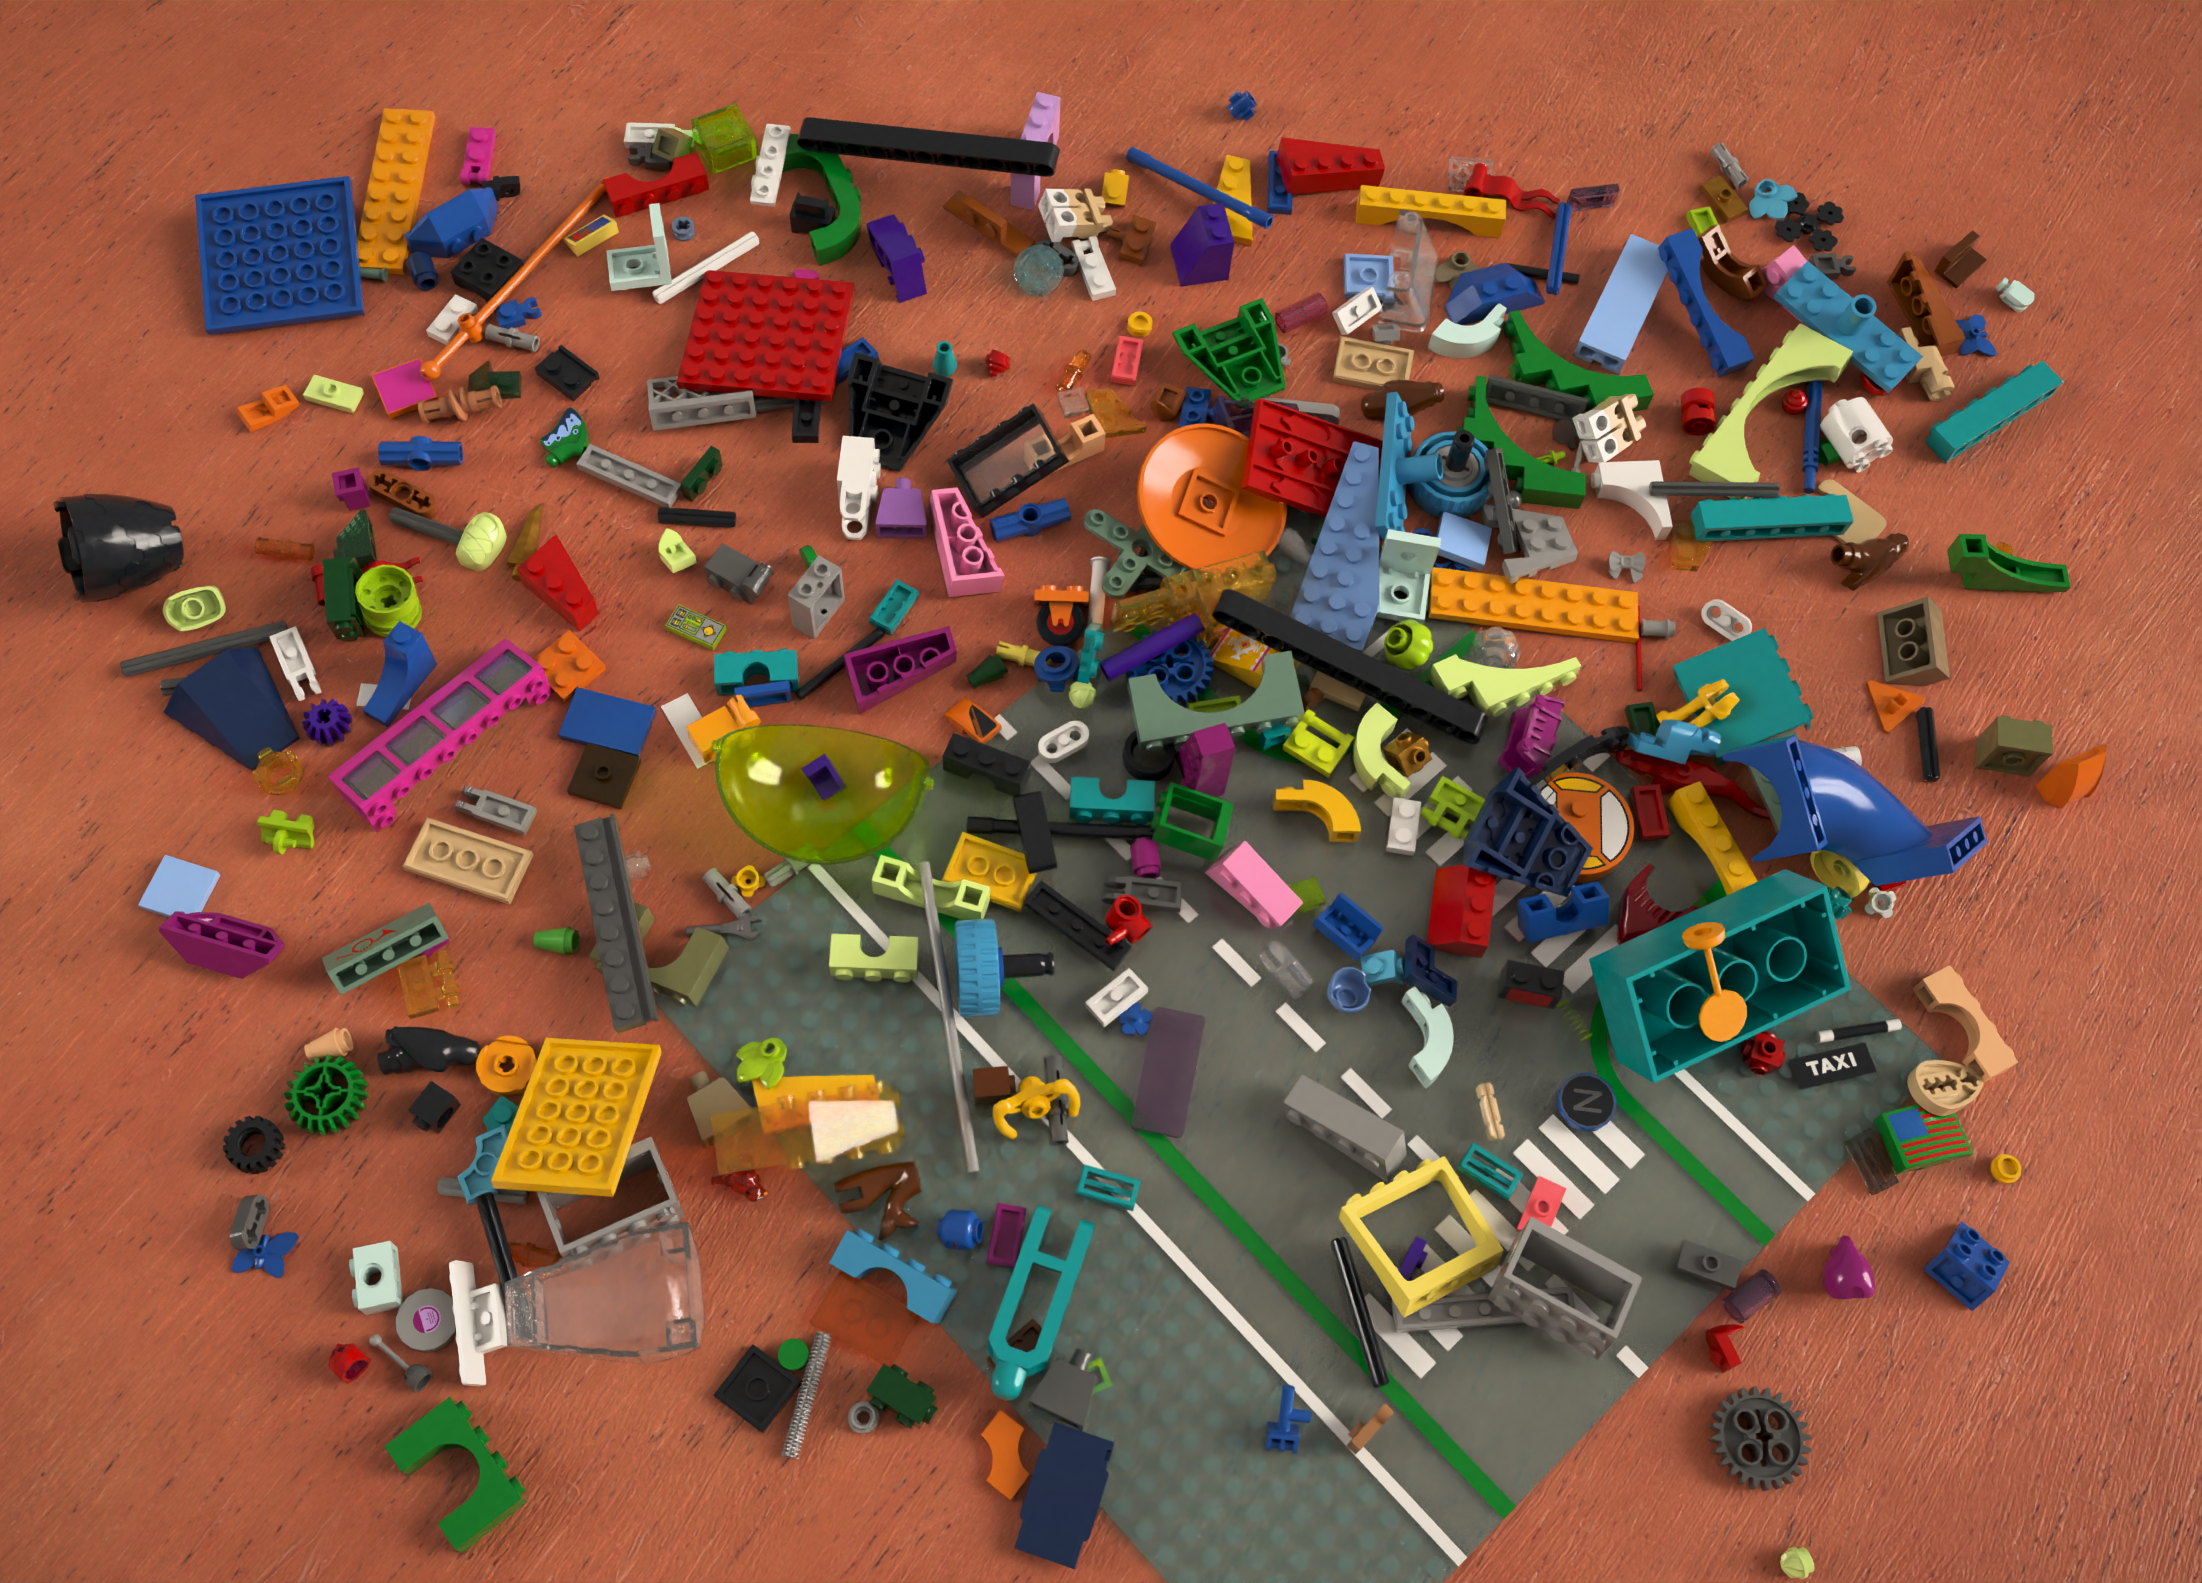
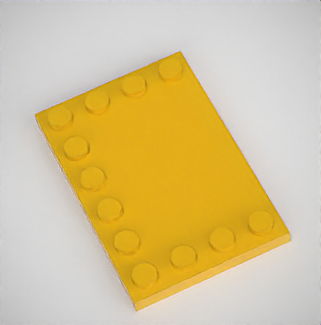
M546 1038L492 1176L491 1183L493 1188L614 1197L662 1053L660 1045Z

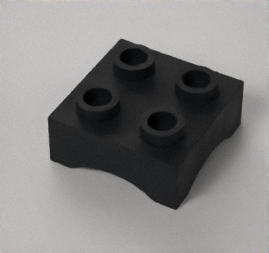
M481 238L451 270V275L455 285L473 291L488 302L523 265V261Z

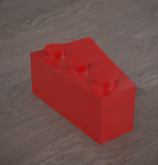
M556 534L517 568L522 584L579 632L599 614L592 594Z

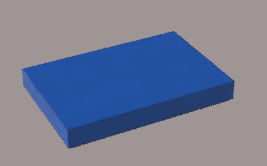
M577 687L558 736L562 740L582 745L592 743L640 757L657 710L654 706Z

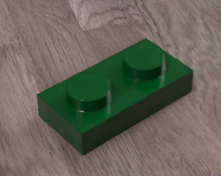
M710 446L683 479L681 487L683 496L693 502L698 495L705 491L710 479L719 474L723 465L720 450Z

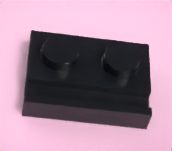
M562 345L558 347L555 353L552 352L535 367L538 376L573 402L591 386L594 380L599 379V374L596 370Z

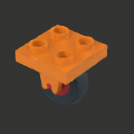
M1040 585V590L1034 591V605H1043L1038 612L1036 621L1038 632L1043 640L1050 645L1067 646L1079 638L1085 623L1083 613L1079 607H1087L1089 591H1083L1082 586H1067L1066 590H1056L1054 585Z

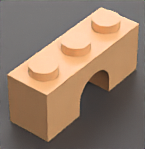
M1094 414L1071 423L1068 434L1057 440L1069 462L1056 471L1104 451L1106 433ZM1046 434L1025 443L1024 461L1030 471L1034 469L1033 464L1037 460L1046 461L1056 454Z

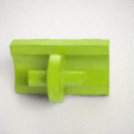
M273 810L268 817L260 816L257 821V825L261 828V840L266 842V844L273 845V851L276 854H284L287 847L312 849L315 844L313 838L314 821L310 815L301 814L297 817L296 821H289L286 813Z

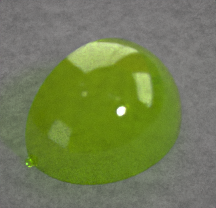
M761 725L732 731L718 740H713L711 744V750L716 751L715 772L718 791L735 823L745 834L767 850L803 863L820 865L848 863L871 856L885 849L905 833L913 823L922 807L926 791L932 790L934 779L929 778V762L917 751L882 737L852 730L813 725ZM823 754L828 756L847 786L825 801L821 799L813 784L801 769Z

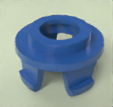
M1051 646L1041 651L1034 662L1038 681L1047 682L1051 692H1064L1065 681L1073 678L1074 681L1078 680L1079 660L1077 654L1066 646ZM1051 658L1053 663L1064 664L1060 667L1052 668L1046 662Z

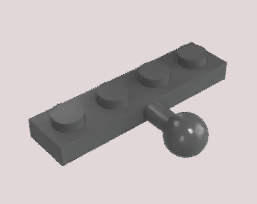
M1502 448L1486 450L1487 456L1484 457L1485 470L1490 472L1491 482L1488 483V489L1491 498L1494 497L1496 508H1493V518L1495 523L1499 524L1500 534L1497 535L1498 545L1500 549H1503L1504 554L1520 551L1513 509H1517L1520 506L1522 498L1518 491L1509 490Z

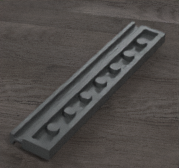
M613 813L609 814L610 817L604 819L600 817L574 825L613 1027L617 1033H621L646 1025L650 1021H659L618 821Z

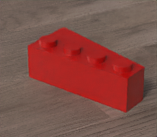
M1281 137L1276 155L1286 195L1288 193L1293 195L1360 189L1361 185L1379 187L1385 171L1380 149Z

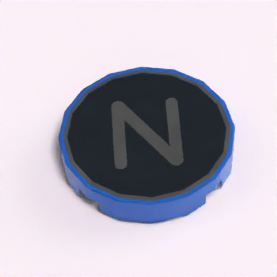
M1579 1073L1568 1078L1559 1089L1556 1099L1558 1112L1561 1117H1564L1568 1122L1567 1124L1572 1128L1583 1132L1597 1131L1607 1125L1614 1116L1617 1105L1615 1093L1609 1083L1600 1076L1590 1073Z

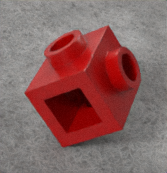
M1766 1031L1744 1040L1740 1048V1054L1743 1055L1741 1066L1749 1068L1752 1073L1758 1075H1769L1775 1069L1781 1068L1785 1060V1052H1783L1785 1041L1777 1039L1774 1034Z

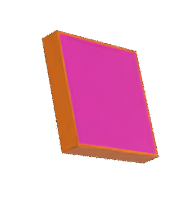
M421 357L371 374L389 419L417 410L418 401L420 400L425 402L438 400L431 381L424 379L420 374V366L423 363Z

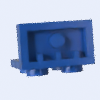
M1961 1222L1957 1225L1945 1248L1932 1258L1923 1270L1973 1311L1996 1291L2010 1262L2000 1250L1993 1248L1981 1238L1975 1229Z

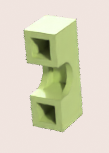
M831 934L829 970L830 975L835 976L836 979L851 980L853 977H863L868 981H880L882 978H890L902 983L909 982L911 979H917L919 937L889 936L887 951L881 956L870 957L862 952L861 935Z

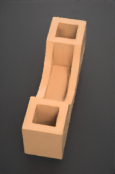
M1950 965L1924 978L1912 988L1929 1013H1945L1955 1018L1964 1027L1969 1039V1049L1962 1062L1966 1067L1975 1070L1981 1076L1983 1083L2018 1063L2014 1057L2013 1050L2004 1043L1997 1033L1994 1023L1988 1020L1981 1010L1978 1000L1971 996L1964 986L1961 976Z

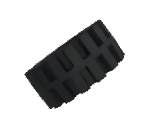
M247 1116L244 1122L240 1119L236 1121L235 1124L237 1126L235 1128L230 1126L227 1130L230 1135L224 1136L223 1141L226 1145L223 1146V1151L226 1153V1158L237 1169L247 1174L248 1172L258 1174L260 1170L264 1173L268 1171L267 1167L269 1165L274 1167L277 1164L275 1162L276 1158L281 1159L283 1154L280 1151L285 1149V1144L282 1142L284 1137L280 1130L268 1119H263L261 1116H255V1118ZM255 1134L264 1135L266 1142L258 1154L253 1156L243 1154V1145L250 1136Z

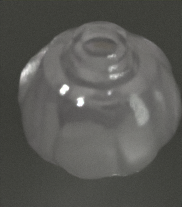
M1495 626L1478 632L1471 643L1469 653L1471 659L1476 664L1513 669L1516 666V662L1520 659L1521 648L1516 636L1511 631Z

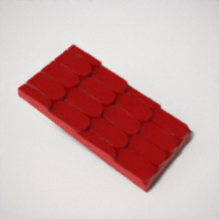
M1263 398L1255 401L1241 489L1276 503L1282 502L1307 513H1316L1326 517L1353 441L1379 448L1380 478L1383 440Z

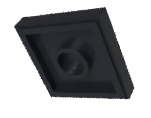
M752 1344L713 1396L764 1434L799 1388L802 1381Z

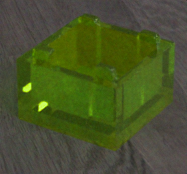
M736 103L691 119L694 140L714 174L757 157L756 136Z

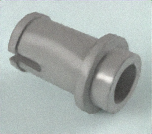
M1668 618L1665 621L1645 619L1641 621V636H1658L1668 640L1669 637H1674L1675 622L1670 621Z

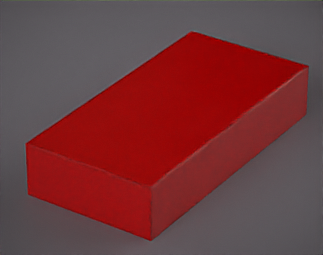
M1660 784L1633 786L1630 793L1640 841L1668 839L1670 831Z

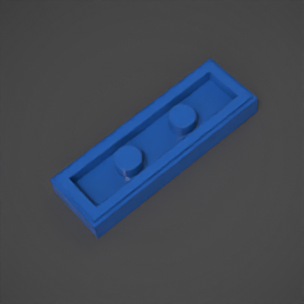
M1269 151L1267 213L1291 215L1292 194L1288 193L1286 195L1281 170L1276 158L1278 151Z

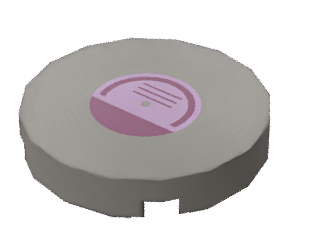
M432 1288L418 1290L408 1296L399 1307L396 1316V1331L402 1342L413 1350L425 1353L437 1351L449 1344L456 1333L455 1315L452 1309L453 1298L442 1290Z

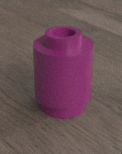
M1149 837L1136 839L1135 843L1130 846L1134 874L1137 877L1157 879L1160 876L1159 871L1162 869L1158 843Z

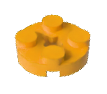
M501 1036L496 1038V1041L492 1042L489 1046L486 1045L482 1048L477 1057L476 1071L481 1083L490 1092L502 1096H510L516 1093L521 1094L526 1091L537 1062V1057L534 1050L524 1039L516 1036ZM507 1059H512V1064L515 1065L514 1068L509 1070V1072H504L500 1064L506 1063Z

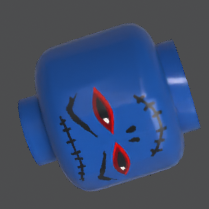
M950 1209L945 1213L943 1219L938 1220L937 1236L942 1239L943 1245L948 1249L972 1250L983 1238V1221L978 1218L977 1213L974 1211Z

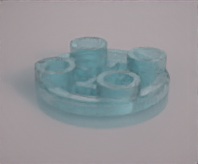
M1046 245L1027 247L1017 256L1013 266L1014 278L1019 287L1029 294L1045 297L1060 283L1064 273V266L1058 253Z

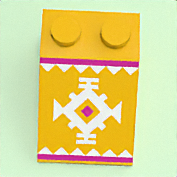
M1228 627L1212 649L1210 658H1213V665L1257 689L1261 683V662L1264 655L1280 652ZM1293 659L1296 670L1300 662Z

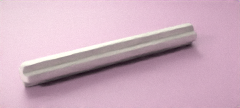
M749 232L673 278L672 284L662 285L652 292L654 299L658 304L669 300L703 279L706 271H716L759 245L758 236L754 232Z

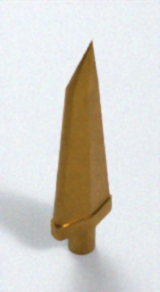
M543 503L529 512L510 557H508L507 565L514 567L511 577L516 581H521L517 568L536 552Z

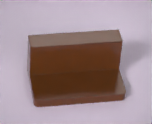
M1972 230L1942 257L1934 272L1953 287L1958 288L1987 261L1986 258L1973 249L1980 236Z

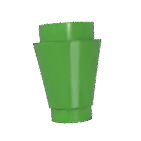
M571 927L536 931L533 939L535 948L564 955L576 953L580 942L579 932L572 930Z

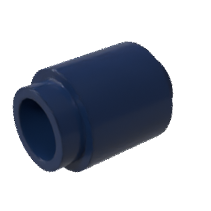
M425 252L412 253L407 258L406 265L413 283L423 291L435 288L438 284V274L431 256Z

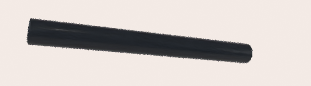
M880 628L875 629L846 653L871 647L885 636ZM844 654L795 692L797 697L803 700L845 667Z

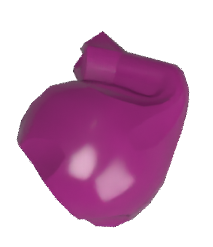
M1843 1235L1838 1244L1830 1251L1832 1258L1824 1265L1822 1273L1824 1289L1830 1297L1836 1299L1871 1298L1875 1293V1281L1871 1267L1865 1257L1857 1250L1852 1239L1849 1236Z

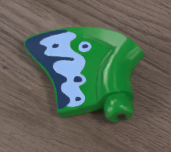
M572 407L566 409L551 432L539 439L543 447L550 453L545 456V461L552 468L558 464H563L573 457H581L589 446V434L585 422Z

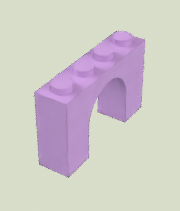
M1040 92L1036 93L1021 136L1022 140L1057 144L1061 97ZM1011 173L1010 205L1034 211L1040 194L1041 176Z

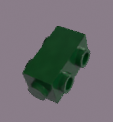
M883 1364L866 1390L867 1395L871 1398L869 1403L882 1412H885L886 1409L891 1410L897 1414L895 1420L909 1429L913 1425L920 1429L924 1422L929 1425L938 1411V1408L935 1406L937 1399L933 1395L935 1390L920 1380L917 1384L906 1378L908 1373L899 1366L893 1364L890 1368Z

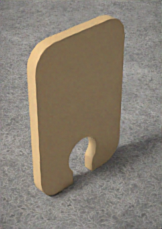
M1828 479L1817 487L1816 491L1822 495H1847L1854 522L1844 535H1832L1841 543H1862L1866 540L1876 539L1886 527V520L1881 514L1838 482Z

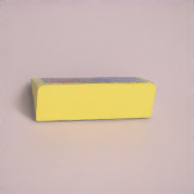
M602 215L563 238V241L578 257L619 233L617 223L614 219Z

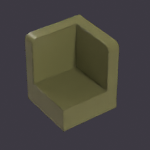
M659 128L652 153L673 162L674 158L689 154L693 137L674 128Z

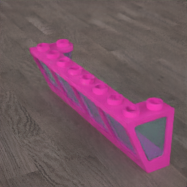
M503 639L327 776L346 801L378 832L381 828L389 826L395 820L396 808L393 805L394 801L406 796L411 788L421 780L429 778L437 767L444 762L450 761L456 755V752L465 745L473 743L485 729L496 725L504 714L509 710L517 708L523 699L530 705L543 704L549 698V695L553 693L543 667L509 640Z

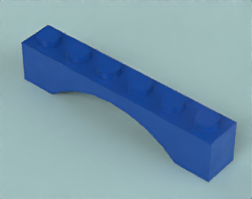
M1693 228L1667 236L1658 247L1659 256L1666 264L1669 277L1679 292L1680 301L1685 305L1690 315V322L1700 336V343L1710 357L1712 368L1716 370L1719 378L1745 369L1755 358L1745 337L1726 325L1713 311L1705 297L1700 279V259L1703 249Z

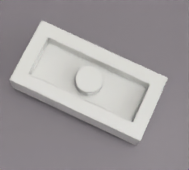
M1366 287L1333 311L1332 315L1341 334L1348 335L1383 308L1374 288Z
M455 294L426 330L428 337L448 345L460 332L459 323L457 322L458 318L465 313H470L474 317L479 311L477 304Z
M1394 797L1387 837V852L1409 856L1414 855L1421 802Z
M1128 968L1086 1001L1085 1007L1105 1027L1146 995L1148 987Z

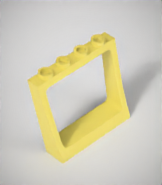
M1445 1156L1433 1162L1430 1159H1425L1417 1166L1415 1171L1408 1173L1406 1170L1401 1171L1395 1176L1393 1182L1387 1185L1384 1182H1379L1372 1187L1369 1194L1363 1197L1360 1194L1353 1195L1349 1198L1346 1205L1341 1208L1339 1220L1378 1275L1404 1318L1498 1268L1504 1251ZM1437 1180L1442 1183L1477 1247L1412 1281H1407L1360 1218Z

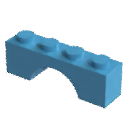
M859 1228L857 1232L847 1230L829 1263L854 1278H864L870 1272L880 1268L892 1270L902 1279L906 1286L908 1296L907 1309L933 1324H940L958 1291L950 1286L952 1281L939 1273H936L935 1276L928 1274L924 1271L926 1266L913 1258H910L909 1261L902 1259L898 1256L900 1251L887 1243H884L883 1247L873 1242L875 1236Z

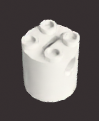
M1863 397L1854 398L1849 401L1842 399L1829 408V414L1820 424L1821 430L1846 467L1855 469L1857 473L1867 469L1870 466V462L1876 458H1883L1893 451L1891 447L1893 442L1892 436Z

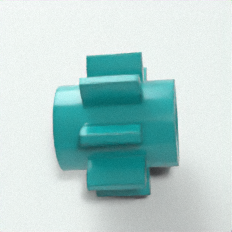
M1829 886L1827 889L1834 917L1837 920L1844 919L1852 911L1847 906L1852 902V899L1842 888L1836 886L1832 889Z

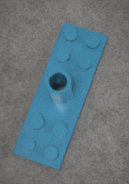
M1809 261L1773 297L1810 329L1852 350L1850 362L1888 394L1923 357L1874 316L1877 307L1873 298L1861 294L1853 299Z
M1397 392L1387 393L1375 523V527L1383 541L1388 529L1405 532L1403 522L1404 519H1407V507L1405 505L1407 484L1442 480L1443 463L1440 454L1409 457V453L1413 451L1411 431H1414L1415 424L1413 416H1409L1405 401L1401 400Z

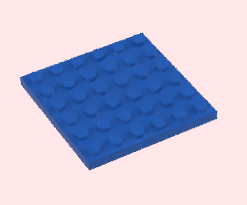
M349 176L195 195L205 330L209 335L365 315L352 181Z

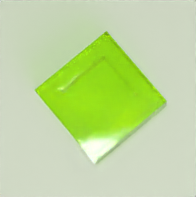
M1316 877L1289 885V888L1303 902L1297 909L1299 913L1325 905L1326 899Z

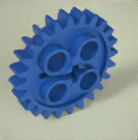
M1143 634L1142 640L1148 636ZM1196 635L1157 656L1160 658L1151 659L1126 673V677L1129 678L1156 674L1157 679L1163 680L1159 682V685L1165 694L1175 703L1181 701L1184 706H1188V698L1196 702L1197 692L1204 695L1205 686L1211 685L1210 677H1213V658H1210L1211 650L1205 649V641L1197 643ZM1184 653L1186 655L1178 656L1177 654ZM1182 676H1188V677H1190V678H1189V679H1181L1180 677H1182Z

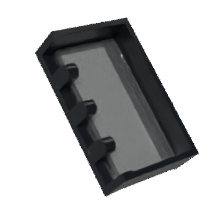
M1033 403L1022 408L1018 414L1009 420L999 423L995 429L986 435L979 436L974 443L965 449L958 450L947 462L972 509L984 518L1068 463L1069 459L1057 441L1043 413Z

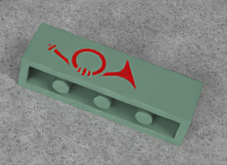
M429 902L328 954L322 960L329 977L340 995L449 939Z

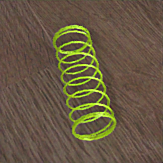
M1567 998L1558 1003L1556 1008L1561 1007L1567 1002L1570 1004L1569 999ZM1588 1032L1579 1041L1583 1042L1584 1040L1592 1036L1593 1033Z

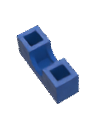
M1597 881L1571 887L1569 901L1557 909L1554 908L1545 894L1519 899L1518 928L1528 943L1608 925L1610 897Z

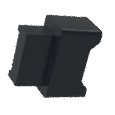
M797 193L789 214L792 233H799L801 231L809 233V231L826 227L836 220L835 208L828 206L827 198L821 200L801 196L800 193Z

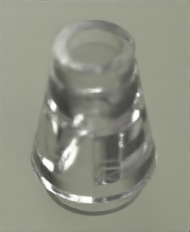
M1289 527L1276 540L1279 550L1303 566L1311 560L1313 553L1297 530L1294 531Z

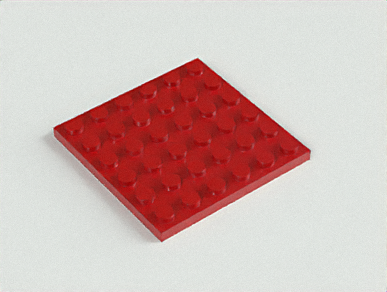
M714 270L706 271L676 381L678 389L720 393L753 391L755 396L831 402L855 292L854 282Z

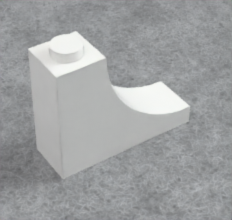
M1659 460L1599 462L1595 472L1591 474V487L1595 488L1596 497L1619 501L1630 506L1648 522L1655 540H1666L1673 527L1667 496H1653L1649 493L1650 482H1664Z

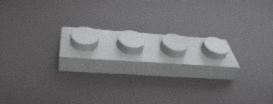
M589 444L576 463L579 470L663 507L671 508L682 491L681 483L592 444Z

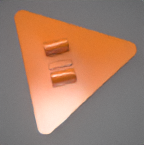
M1869 680L1866 684L1883 732L1887 734L1925 701L1922 696L1876 681Z

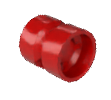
M1692 388L1681 395L1682 429L1685 433L1700 436L1708 434L1715 429V397L1710 389Z

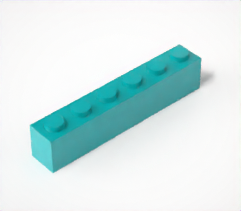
M2043 360L2034 366L2030 364L2017 377L2012 375L2006 379L1998 389L1996 387L1991 388L1982 399L1975 398L1963 411L1958 409L1948 417L1947 421L1942 422L1940 420L1934 424L1929 430L1931 434L1925 443L1946 464L2053 396L2063 383V380Z
M1835 494L1824 496L1802 495L1800 497L1778 496L1776 498L1764 499L1754 497L1741 500L1730 498L1719 501L1705 499L1699 501L1690 514L1696 542L1844 535L1854 522L1847 495Z

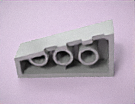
M1301 1075L1283 1102L1286 1117L1292 1123L1304 1126L1313 1132L1314 1135L1323 1139L1387 1183H1389L1407 1155L1403 1130L1304 1075Z

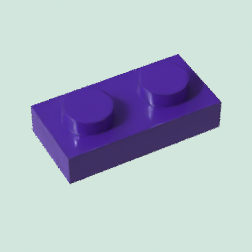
M1417 1236L1412 1241L1398 1270L1407 1281L1414 1280L1411 1278L1414 1268L1421 1269L1428 1255L1427 1252L1423 1251L1427 1241Z

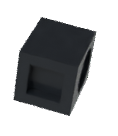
M430 1081L408 1111L415 1118L412 1122L425 1132L432 1129L439 1134L461 1104L455 1096Z

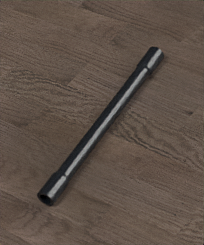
M968 816L967 833L1020 834L1017 820ZM1048 821L1051 836L1135 840L1149 837L1152 840L1155 830L1150 828L1151 825L1143 824L1135 826Z

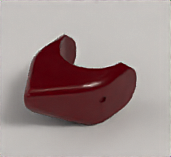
M1649 863L1630 882L1619 901L1617 943L1621 945L1699 909V907L1694 904L1684 911L1670 912L1656 905L1647 891V878L1655 869Z

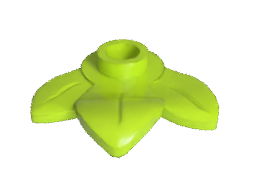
M768 1038L762 1043L750 1042L741 1047L736 1053V1056L742 1061L737 1069V1081L745 1083L760 1077L766 1089L771 1090L784 1073L783 1061L787 1053L784 1042L779 1038ZM775 1048L772 1053L768 1054L771 1049Z

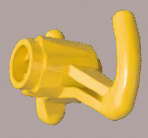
M1026 1077L1019 1083V1090L1016 1095L1000 1100L993 1106L995 1126L1004 1136L1013 1140L1017 1137V1131L1005 1121L1004 1116L1006 1114L1022 1112L1031 1119L1041 1118L1051 1109L1050 1101L1061 1094H1066L1069 1098V1116L1076 1117L1080 1109L1079 1093L1075 1086L1067 1079H1058L1045 1084L1038 1077Z

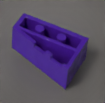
M894 214L866 223L870 244L881 267L885 266L891 274L887 278L890 285L895 284L898 302L901 303L927 294L922 263L925 262L921 248H916L913 236L907 234L904 223H900Z

